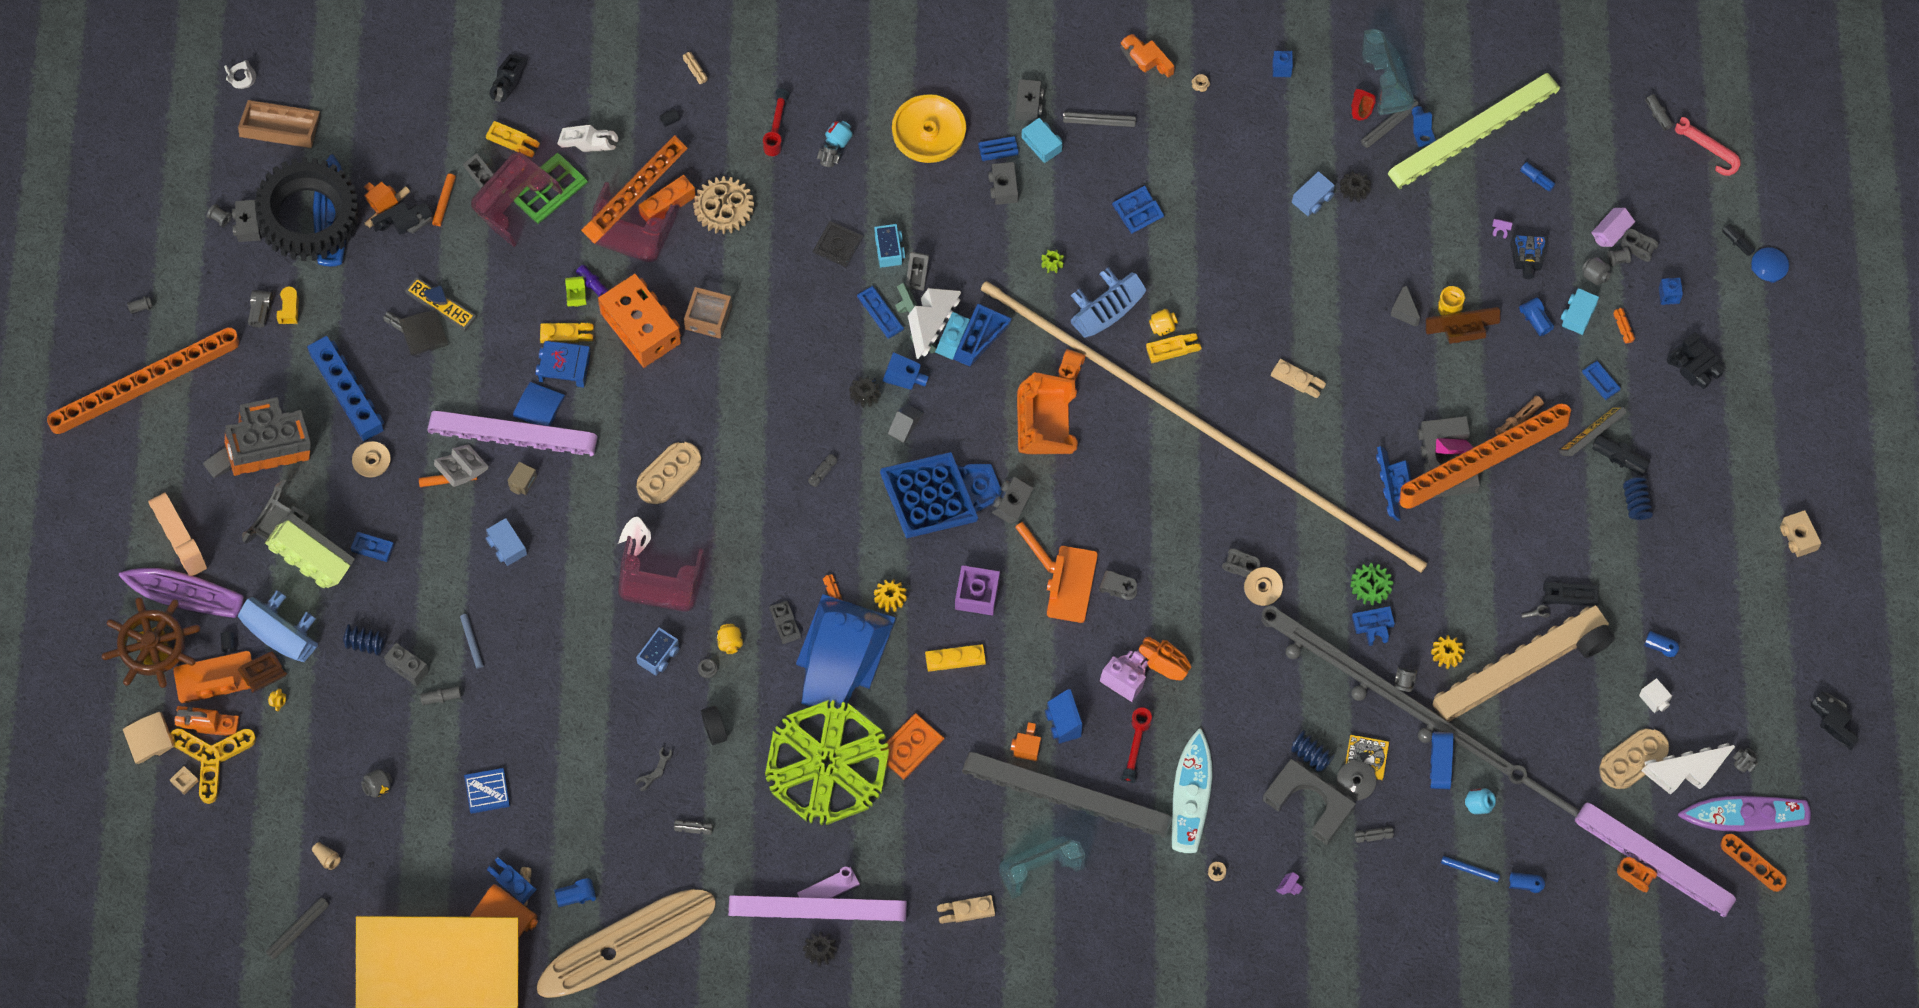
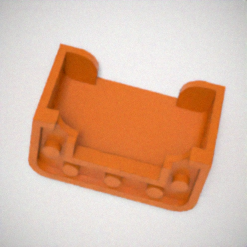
M1034 372L1020 384L1017 391L1018 450L1020 453L1072 454L1077 450L1078 441L1076 437L1069 435L1068 403L1076 397L1077 393L1075 380Z
M496 884L490 887L470 915V917H519V938L524 931L533 930L538 923V917L535 913Z

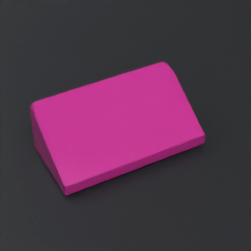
M1436 439L1437 453L1463 454L1474 448L1464 439Z

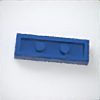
M874 286L857 295L887 339L904 330Z

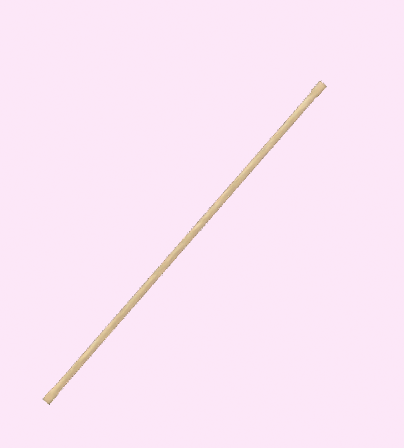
M988 281L982 285L981 291L999 300L1076 351L1085 354L1090 360L1399 557L1420 573L1426 568L1427 563L1417 556L1402 549L1002 292L998 287Z

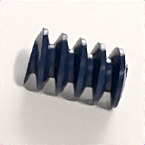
M1641 477L1629 479L1623 484L1624 495L1627 497L1628 516L1633 520H1645L1653 517L1652 512H1647L1652 509L1651 505H1646L1651 502L1650 498H1645L1649 496V492L1644 491L1648 488V485L1642 484L1646 479Z
M348 624L345 629L343 642L347 649L352 647L353 650L357 651L360 648L361 652L367 650L368 654L375 652V655L380 656L384 650L387 634L385 633L381 637V632L378 631L376 635H373V629H370L368 634H366L365 627L362 628L361 632H358V626L351 630V624Z
M1303 730L1294 740L1291 751L1293 753L1298 752L1297 756L1299 758L1304 757L1305 763L1310 761V767L1316 766V771L1321 772L1332 762L1335 754L1329 757L1330 750L1328 749L1323 752V744L1316 747L1318 740L1316 739L1311 743L1312 735L1305 738L1306 731Z

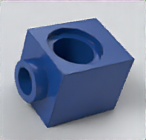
M1274 51L1273 77H1291L1293 68L1292 51Z
M1680 278L1661 279L1659 285L1661 305L1680 304L1683 295Z

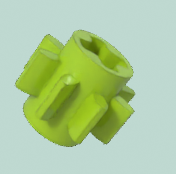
M1047 250V254L1041 257L1043 261L1041 267H1046L1047 273L1050 271L1057 273L1059 267L1063 268L1064 263L1062 261L1064 256H1059L1058 250Z

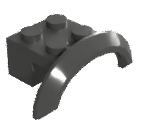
M282 480L275 485L272 496L260 516L247 531L242 533V539L245 544L251 542L257 535L267 540L280 520L292 513L308 525L311 524L310 515L295 506L290 509L279 503L285 491L287 480Z

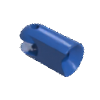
M1649 631L1644 646L1660 651L1667 657H1674L1678 653L1679 644L1675 640Z
M1515 872L1510 874L1509 888L1539 893L1545 887V881L1541 876Z

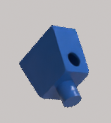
M893 352L882 382L912 390L914 383L925 387L929 376L919 373L921 366L919 363Z

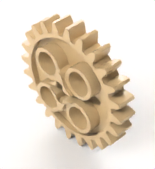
M724 176L722 181H719L716 177L715 183L708 180L709 186L702 184V190H697L698 196L694 197L695 203H693L694 213L698 215L697 221H702V227L708 225V231L715 228V233H718L720 229L725 234L727 229H729L730 233H733L732 228L734 227L739 231L740 224L746 226L745 220L750 221V215L753 214L752 208H754V202H752L753 195H750V189H746V184L740 185L739 180L734 183L732 177L726 181ZM722 192L724 193V195L719 196L717 195V193ZM738 200L740 203L735 204L733 201ZM714 207L715 209L708 210L707 208ZM725 215L731 216L729 218H724Z

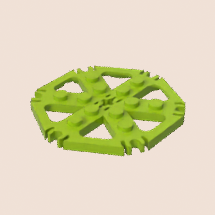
M829 700L787 715L786 718L791 723L787 719H782L786 727L784 729H780L778 726L775 727L776 731L781 735L773 731L765 772L767 782L775 781V784L769 788L770 791H775L771 793L806 822L809 814L810 823H813L815 817H820V825L824 824V817H827L825 824L828 825L868 810L869 807L865 806L864 802L868 806H873L869 798L871 796L880 798L879 794L874 790L882 794L890 749H887L889 747L888 743L883 745L879 743L881 739L885 738L884 734H879L883 733L880 728L850 704H848L846 711H844L846 708L845 702H842L839 709L835 708L834 700L830 703L831 708H828ZM818 714L825 716L821 743L799 727L802 720ZM848 719H854L868 730L869 734L867 737L841 746L845 722ZM783 743L789 744L806 758L781 769L776 766L779 747ZM829 754L830 761L833 763L829 764L826 770L825 764L822 761H826ZM871 757L878 758L879 766L876 780L873 783H869L851 769L849 765ZM814 779L808 807L803 808L787 796V790L790 787ZM834 781L855 797L856 804L839 812H832L830 810Z

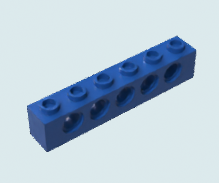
M325 336L307 346L311 358L363 442L382 432V424H384L382 417L379 413L376 415L373 411L375 407L370 399L366 400L364 388L361 384L357 385L355 382L357 378L352 369L348 371L346 367L348 365L343 355L339 356L337 353L339 349L334 340L330 342L329 338ZM327 357H333L329 361L325 360ZM338 371L342 372L340 375H334ZM346 386H350V387H351V388L348 389V390H343V388L346 387ZM354 401H360V403L356 405L352 404ZM365 415L369 416L367 419H361Z

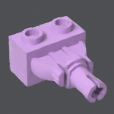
M1139 649L1134 653L1129 651L1127 655L1119 658L1113 656L1103 669L1100 682L1132 702L1143 688L1148 661H1145L1146 657L1140 653Z

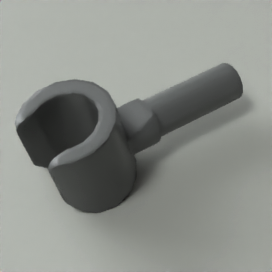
M1540 605L1537 607V610L1521 614L1522 618L1538 615L1547 618L1550 614H1542V610L1549 607Z

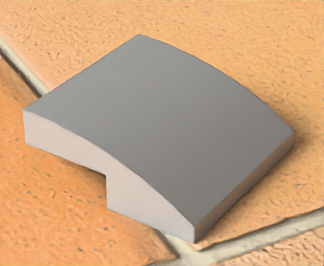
M469 444L453 448L451 455L437 458L434 462V466L453 487L478 477L488 469V465Z

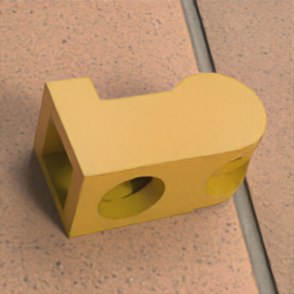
M285 287L280 293L283 304L282 311H277L278 323L298 324L299 299L297 292L293 287Z

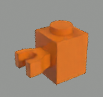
M369 182L364 186L368 191L364 196L371 208L378 214L398 203L394 196L396 192L390 185L387 187L384 183L380 182L374 187Z
M1028 722L1026 734L1018 733L1017 739L1012 740L1011 750L1014 751V757L1037 761L1041 737L1034 736L1036 724Z

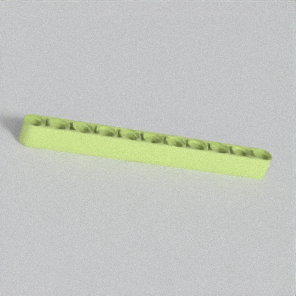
M1549 73L1542 75L1394 166L1388 172V176L1399 189H1402L1403 185H1408L1415 181L1419 175L1423 176L1431 171L1432 167L1439 166L1447 161L1446 159L1450 156L1453 157L1462 152L1461 149L1470 147L1479 138L1483 139L1491 134L1492 130H1497L1504 126L1508 120L1512 121L1520 116L1521 112L1533 108L1534 104L1543 102L1552 93L1556 94L1560 86Z

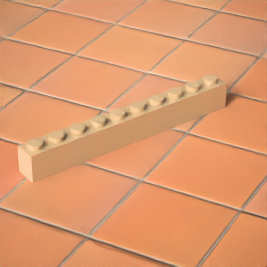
M1596 605L1592 608L1586 607L1575 618L1573 616L1567 618L1563 625L1559 627L1556 625L1550 628L1544 636L1538 635L1532 639V643L1519 646L1513 654H1505L1499 659V662L1488 664L1483 668L1482 672L1471 674L1463 683H1455L1450 688L1451 690L1438 693L1434 697L1432 706L1441 718L1450 722L1577 648V642L1585 634L1601 625L1608 626L1609 623Z

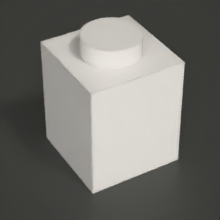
M1658 679L1644 687L1639 695L1654 713L1658 710L1662 712L1668 708L1672 697Z

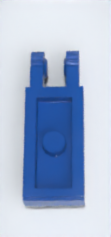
M497 857L495 859L496 863L504 868L502 873L499 875L490 866L487 868V871L524 905L537 889L513 867Z

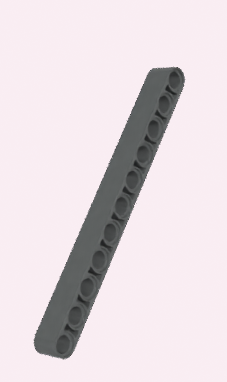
M974 752L968 753L962 769V773L965 775L968 773L974 775V778L984 781L987 779L993 781V784L1002 787L1008 786L1012 790L1021 793L1023 791L1030 793V796L1040 799L1043 797L1049 799V802L1058 805L1065 804L1068 808L1086 811V814L1096 817L1099 815L1105 817V820L1114 823L1121 822L1124 823V826L1142 829V832L1161 835V838H1166L1172 821V817L1165 813Z

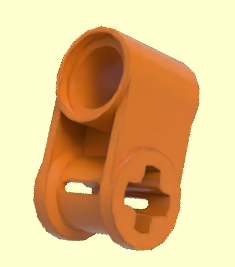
M1067 349L1059 368V377L1076 381L1078 373L1082 368L1080 366L1084 363L1085 354Z
M1631 857L1624 858L1617 868V873L1622 879L1643 892H1648V886L1657 877V873L1653 869L1644 866ZM1624 865L1629 866L1632 871H1631V872L1625 871L1624 868H1623V866H1624Z

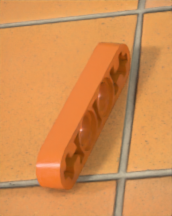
M1726 834L1723 837L1721 848L1724 852L1769 889L1778 892L1784 888L1786 877L1734 834ZM1733 840V846L1727 847V841ZM1739 846H1741L1742 848H1740L1737 854H1735L1734 852L1736 849L1734 847L1738 848ZM1740 853H1749L1751 859L1749 861L1742 860ZM1763 865L1766 868V873L1759 874L1756 871V866ZM1771 871V872H1772V875H1771V877H1769L1768 880H1767L1766 877L1768 876L1769 872ZM1777 878H1779V879L1781 880V881H1780V884H1781V885L1777 884V885L1775 886V885L1773 884V882H1774L1773 879L1776 880Z

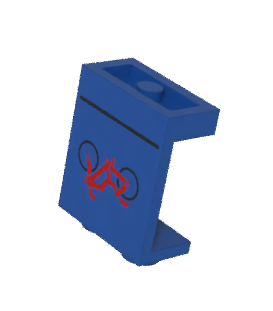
M545 341L544 347H540L539 351L541 362L536 366V375L539 377V382H543L544 377L576 381L577 387L584 388L591 355L590 347Z

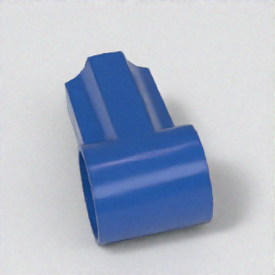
M1537 297L1519 306L1520 312L1526 316L1525 320L1530 321L1539 336H1543L1553 330L1554 326L1545 314L1542 302Z
M590 878L581 879L575 882L574 885L554 890L558 907L578 902L584 904V901L596 900L593 882Z

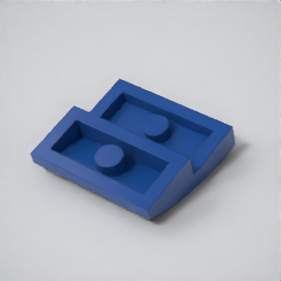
M1145 186L1112 203L1131 233L1164 217L1156 200L1153 201Z
M530 382L521 396L513 416L535 425L550 427L565 395Z

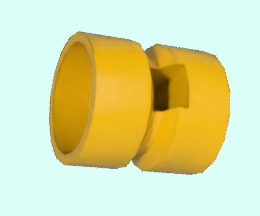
M1448 286L1443 289L1438 303V311L1441 315L1461 313L1465 296L1460 288Z

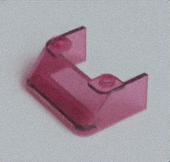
M514 153L473 197L471 206L493 231L515 247L517 245L512 235L506 231L509 227V220L502 213L526 186L532 191H540L548 184L559 194H562L563 190L558 181L522 153Z
M608 182L604 183L596 200L591 220L609 202L611 194ZM670 205L664 220L651 218L647 221L645 227L619 219L595 244L648 263L654 262L659 257L675 222V206Z
M627 536L620 568L618 588L620 598L624 601L683 612L690 611L695 604L704 567L703 549H699L696 566L686 565L681 567L677 578L640 571V560L635 555H632L634 548L632 537Z

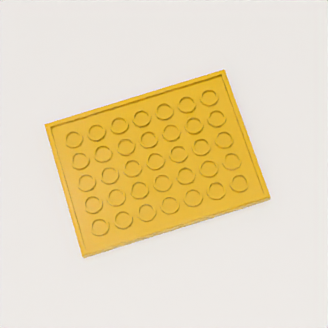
M356 916V1008H518L519 917Z

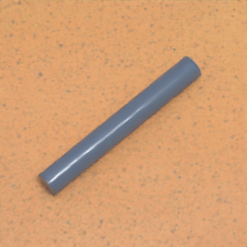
M463 614L460 616L476 669L484 667L468 615Z

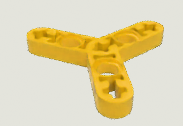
M175 729L170 733L175 748L201 762L199 796L207 804L215 802L218 797L220 763L252 747L256 742L255 734L250 729H243L212 746L182 729ZM181 734L182 739L187 742L186 745L184 744V742L180 740L175 742L176 740L174 737L180 736ZM244 735L251 736L249 742L242 741ZM235 739H238V742H240L241 747L238 748ZM197 743L200 745L199 751H190L192 744ZM233 744L234 750L232 752H225V745ZM204 748H206L205 752L212 755L214 753L215 759L208 761V757L203 754ZM209 771L215 773V777L212 780L205 779V774ZM207 785H210V791L213 793L209 798L203 795L207 793Z

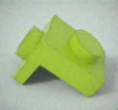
M584 277L566 278L567 306L586 305Z

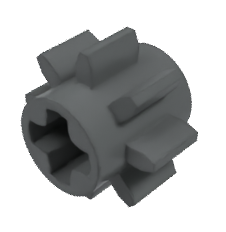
M824 145V149L820 148L817 159H821L820 164L826 167H833L834 163L838 164L841 153H837L838 148L832 145Z
M1740 748L1733 756L1736 760L1734 765L1741 772H1746L1747 770L1752 772L1758 765V762L1755 761L1758 758L1757 754L1749 748L1745 750Z

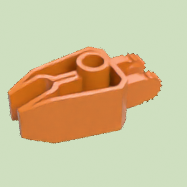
M1146 637L1143 640V644L1139 647L1140 653L1149 659L1147 662L1149 668L1169 679L1182 681L1191 669L1186 656L1167 640H1162L1159 643L1155 639Z

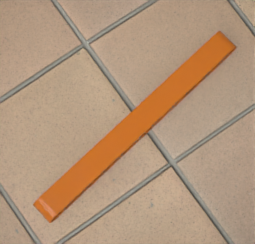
M225 328L52 412L47 417L51 431L55 434L64 433L235 350L240 343L237 332L233 328ZM228 338H234L231 341H226ZM212 346H217L215 349H209ZM199 354L198 357L192 358V356ZM160 371H165L163 374L158 375ZM148 379L145 383H140L142 380ZM113 396L112 399L106 400L107 397ZM93 404L96 405V406L93 407V408H89L90 405H93ZM78 413L77 416L71 417L72 414ZM61 421L59 425H54V423Z
M1557 404L1405 483L1400 491V505L1407 509L1413 508L1563 430L1569 425L1570 407L1566 404Z

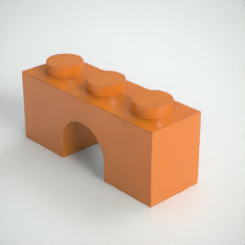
M682 175L639 204L640 215L650 227L654 226L666 218V212L672 206L678 204L682 207L694 199L696 196L695 187Z

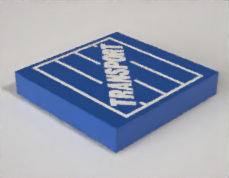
M503 768L464 775L471 814L510 807Z

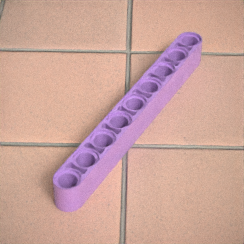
M441 411L431 412L427 430L431 434L440 433L443 436L452 437V435H456L464 439L477 438L479 441L489 442L491 440L500 444L508 445V443H513L515 446H534L533 448L546 450V448L557 452L570 451L572 454L583 455L584 453L590 454V456H593L595 453L598 438L596 434L591 432Z
M1585 803L1576 816L1575 822L1579 826L1627 857L1634 858L1644 866L1653 869L1658 877L1712 911L1716 910L1721 913L1720 916L1726 917L1734 905L1736 898L1731 893L1594 805Z
M729 896L728 916L906 921L907 901Z

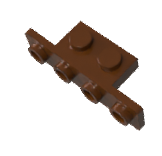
M1499 307L1426 318V334L1445 332L1449 344L1486 338L1484 326L1500 323Z

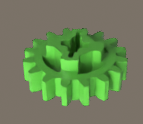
M1370 563L1368 568L1363 564L1362 570L1357 568L1355 574L1352 575L1351 580L1353 581L1350 584V587L1353 588L1352 594H1358L1357 600L1363 598V604H1366L1367 601H1370L1371 605L1374 604V601L1381 604L1382 598L1387 600L1388 594H1391L1392 588L1390 587L1393 585V581H1389L1391 574L1386 575L1387 569L1380 570L1379 564L1376 568L1373 567L1372 563ZM1370 579H1372V582H1373V585H1374L1373 589H1372L1371 583H1369V582H1370Z

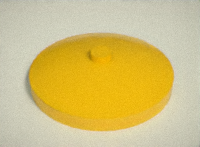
M920 95L909 99L899 107L892 121V136L898 149L907 157L924 163L939 162L951 157L960 149L966 135V122L961 110L952 101L937 95Z

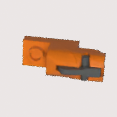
M1134 34L1128 35L1122 40L1121 50L1131 66H1138L1145 73L1156 66L1161 74H1165L1168 78L1174 74L1175 66L1153 41L1145 45Z
M177 706L176 726L196 729L197 733L231 736L237 733L239 716L221 715L217 710Z

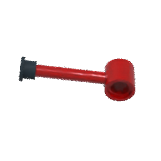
M783 88L776 89L775 91L777 105L771 132L766 133L763 137V150L768 156H776L782 149L781 136L778 132L784 103L787 102V97L790 96V92Z
M1137 708L1132 714L1131 723L1135 733L1127 769H1124L1123 776L1120 777L1122 781L1136 782V772L1134 769L1143 731L1150 728L1152 720L1151 712L1146 708ZM1138 717H1144L1147 721L1145 723H1139L1136 719Z

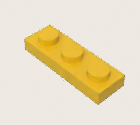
M983 644L925 652L928 672L986 664Z

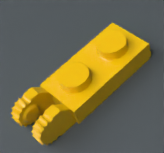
M496 121L493 122L486 134L487 140L518 153L521 152L529 157H533L534 152L523 146L524 143L538 148L540 145L537 140L527 136V134Z
M590 323L541 324L540 343L545 341L559 343L593 341V335L579 334V331H592L594 325Z
M1197 334L1179 335L1146 344L1151 364L1200 351L1202 349L1200 344L1188 346L1185 344L1197 340Z

